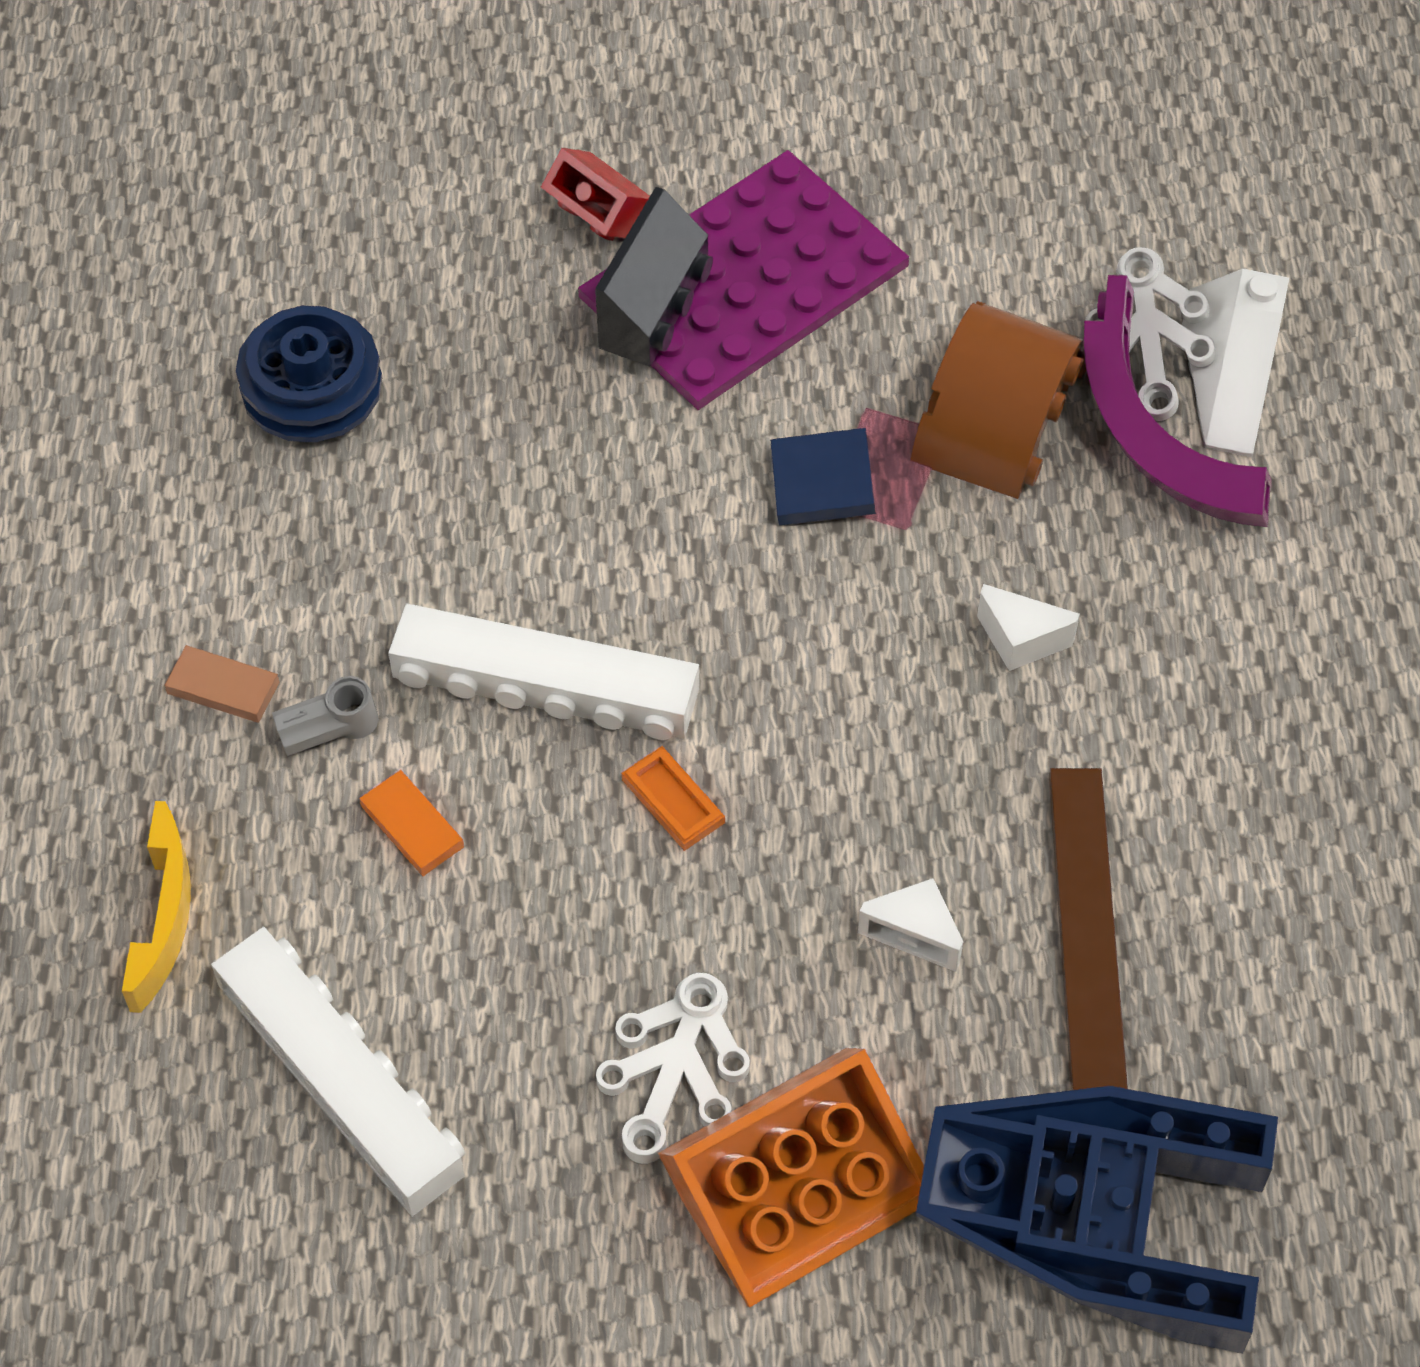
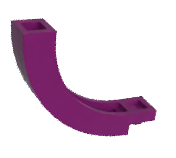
M1108 275L1107 290L1099 292L1097 304L1098 319L1104 321L1084 320V352L1092 393L1101 415L1118 445L1142 474L1176 500L1217 519L1242 525L1268 527L1272 480L1267 467L1236 465L1198 453L1166 432L1142 404L1135 389L1129 356L1134 290L1127 275Z

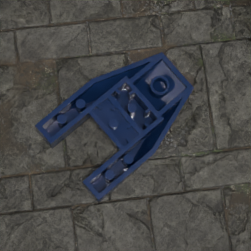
M1114 1086L936 1106L916 1216L1078 1304L1186 1343L1243 1354L1253 1332L1259 1277L1144 1256L1155 1172L1263 1192L1273 1166L1278 1116Z

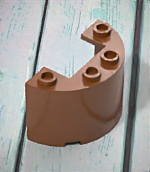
M979 301L976 304L972 303L961 319L931 388L934 391L929 399L928 411H924L922 414L910 462L1019 499L1024 485L1034 486L1041 471L1043 459L1036 457L1040 438L1048 420L1057 422L1067 396L1061 392H1067L1069 387L1075 384L1076 379H1083L1086 373L1084 339Z

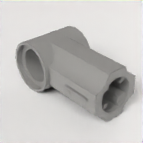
M354 676L341 677L333 681L325 694L272 712L287 756L342 736L350 739L364 738L375 730L379 721L378 711L370 688L365 681ZM360 705L353 711L345 712V709L350 706Z

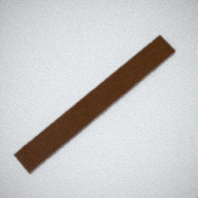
M1050 768L1049 788L1071 1090L1104 1086L1128 1089L1102 768Z

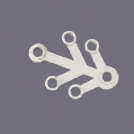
M1138 247L1129 250L1120 258L1116 273L1117 275H1127L1134 290L1136 312L1131 318L1129 352L1140 339L1147 382L1140 389L1139 398L1155 421H1163L1175 414L1179 405V399L1174 385L1167 381L1165 377L1160 335L1184 350L1189 362L1196 367L1210 365L1215 359L1216 351L1211 338L1206 335H1196L1155 308L1153 291L1178 305L1182 318L1192 324L1200 323L1207 318L1209 305L1206 296L1198 291H1189L1166 276L1161 257L1151 249ZM1139 267L1149 269V273L1145 277L1136 278L1133 276V272ZM1191 302H1200L1203 305L1201 310L1196 313H1190L1186 310L1187 305ZM1097 308L1088 313L1085 321H1096L1098 319ZM1199 345H1205L1209 348L1208 353L1202 357L1194 356L1192 351ZM1156 398H1166L1168 404L1165 408L1157 410L1151 407L1153 400Z
M692 974L679 983L675 990L674 999L640 1014L627 1013L621 1016L615 1026L616 1038L622 1046L630 1049L642 1046L648 1038L647 1033L679 1021L680 1023L673 1038L620 1061L607 1060L596 1071V1081L600 1091L606 1095L615 1096L623 1093L630 1081L661 1068L644 1113L630 1118L622 1130L623 1150L634 1162L641 1164L652 1163L660 1158L658 1152L666 1149L667 1141L664 1122L683 1074L699 1103V1120L704 1127L718 1120L711 1119L705 1114V1110L709 1106L719 1105L725 1110L723 1116L731 1112L729 1100L719 1094L695 1047L702 1027L719 1055L717 1058V1070L722 1079L728 1082H739L749 1073V1056L745 1050L737 1046L722 1017L728 1004L726 988L720 980L710 974ZM702 994L708 996L711 1002L708 1006L697 1007L691 1003V1000L694 996ZM636 1024L642 1031L636 1037H627L622 1033V1029L626 1025ZM735 1057L740 1059L744 1065L738 1071H729L724 1067L723 1063L728 1058ZM609 1071H617L623 1076L622 1080L614 1085L607 1084L602 1078ZM646 1135L653 1138L655 1144L648 1150H640L634 1145L635 1140L640 1136Z

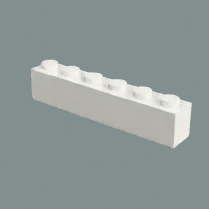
M408 603L404 607L388 652L393 678L399 679L409 687L423 688L426 685L445 688L451 694L467 699L475 695L496 699L499 704L512 709H519L524 705L544 709L549 715L559 719H569L572 716L594 720L596 724L606 729L615 730L622 726L643 730L649 737L658 740H667L671 737L685 739L699 691V664Z
M262 927L211 964L218 986L413 1217L465 1177L461 1159L465 1155L464 1148L448 1128L445 1127L439 1132L428 1119L431 1111L416 1090L411 1088L405 1092L395 1080L398 1077L397 1070L389 1058L381 1050L373 1054L362 1042L365 1039V1034L353 1016L348 1012L340 1016L330 1004L333 1001V997L323 981L315 974L308 978L298 967L301 964V959L292 945L284 937L276 941L267 929Z

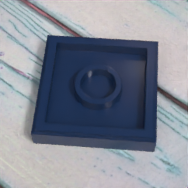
M866 428L770 439L779 526L876 514Z

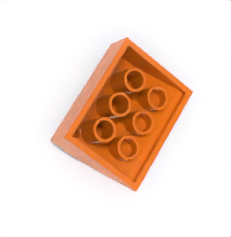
M845 1048L658 1152L682 1202L749 1308L916 1212L924 1171V1164L866 1050L859 1048Z

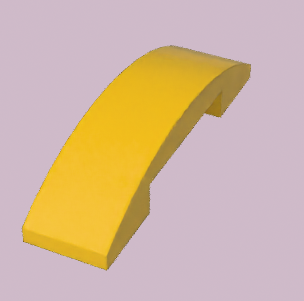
M155 801L147 844L155 870H164L152 943L130 942L122 986V993L129 1011L141 1013L166 981L180 952L189 919L191 902L189 866L178 828L166 801Z

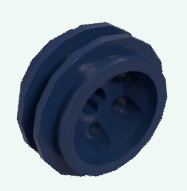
M297 306L279 311L260 323L259 326L253 329L240 347L235 370L247 414L263 431L284 440L316 443L342 436L364 422L379 401L383 379L379 366L380 358L372 335L355 318L324 306ZM342 374L337 380H335L336 376Z

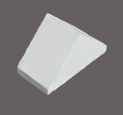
M983 584L980 592L977 617L1006 667L1011 671L1072 647L1080 614Z
M933 878L863 903L859 912V934L952 971H957L961 959L963 940Z

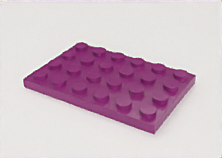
M787 150L689 214L708 234V255L713 257V264L707 280L704 283L698 282L695 287L689 312L685 317L679 316L674 324V334L669 347L665 352H658L651 366L697 410H700L909 266V256L793 153ZM607 269L578 287L579 298L596 314L595 288Z

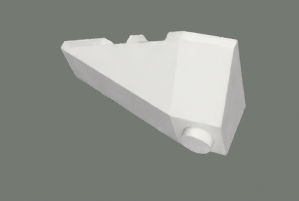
M1240 269L1189 290L1201 292L1206 296L1209 314L1204 321L1196 324L1188 323L1183 319L1182 325L1196 335H1206L1211 338L1216 351L1214 361L1206 367H1196L1188 362L1190 376L1193 378L1204 447L1207 449L1247 457L1253 456L1289 277ZM1191 302L1187 305L1186 310L1190 313H1196L1201 310L1203 305L1200 302ZM1199 345L1193 349L1192 354L1197 357L1205 356L1209 348L1205 345Z

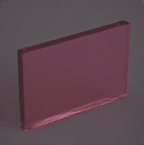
M866 408L865 412L861 415L858 428H866L876 514L860 517L906 531L912 525L911 519L932 470V467L910 460L919 423Z

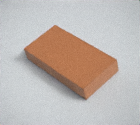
M186 645L164 686L169 695L259 723L280 682L277 673Z

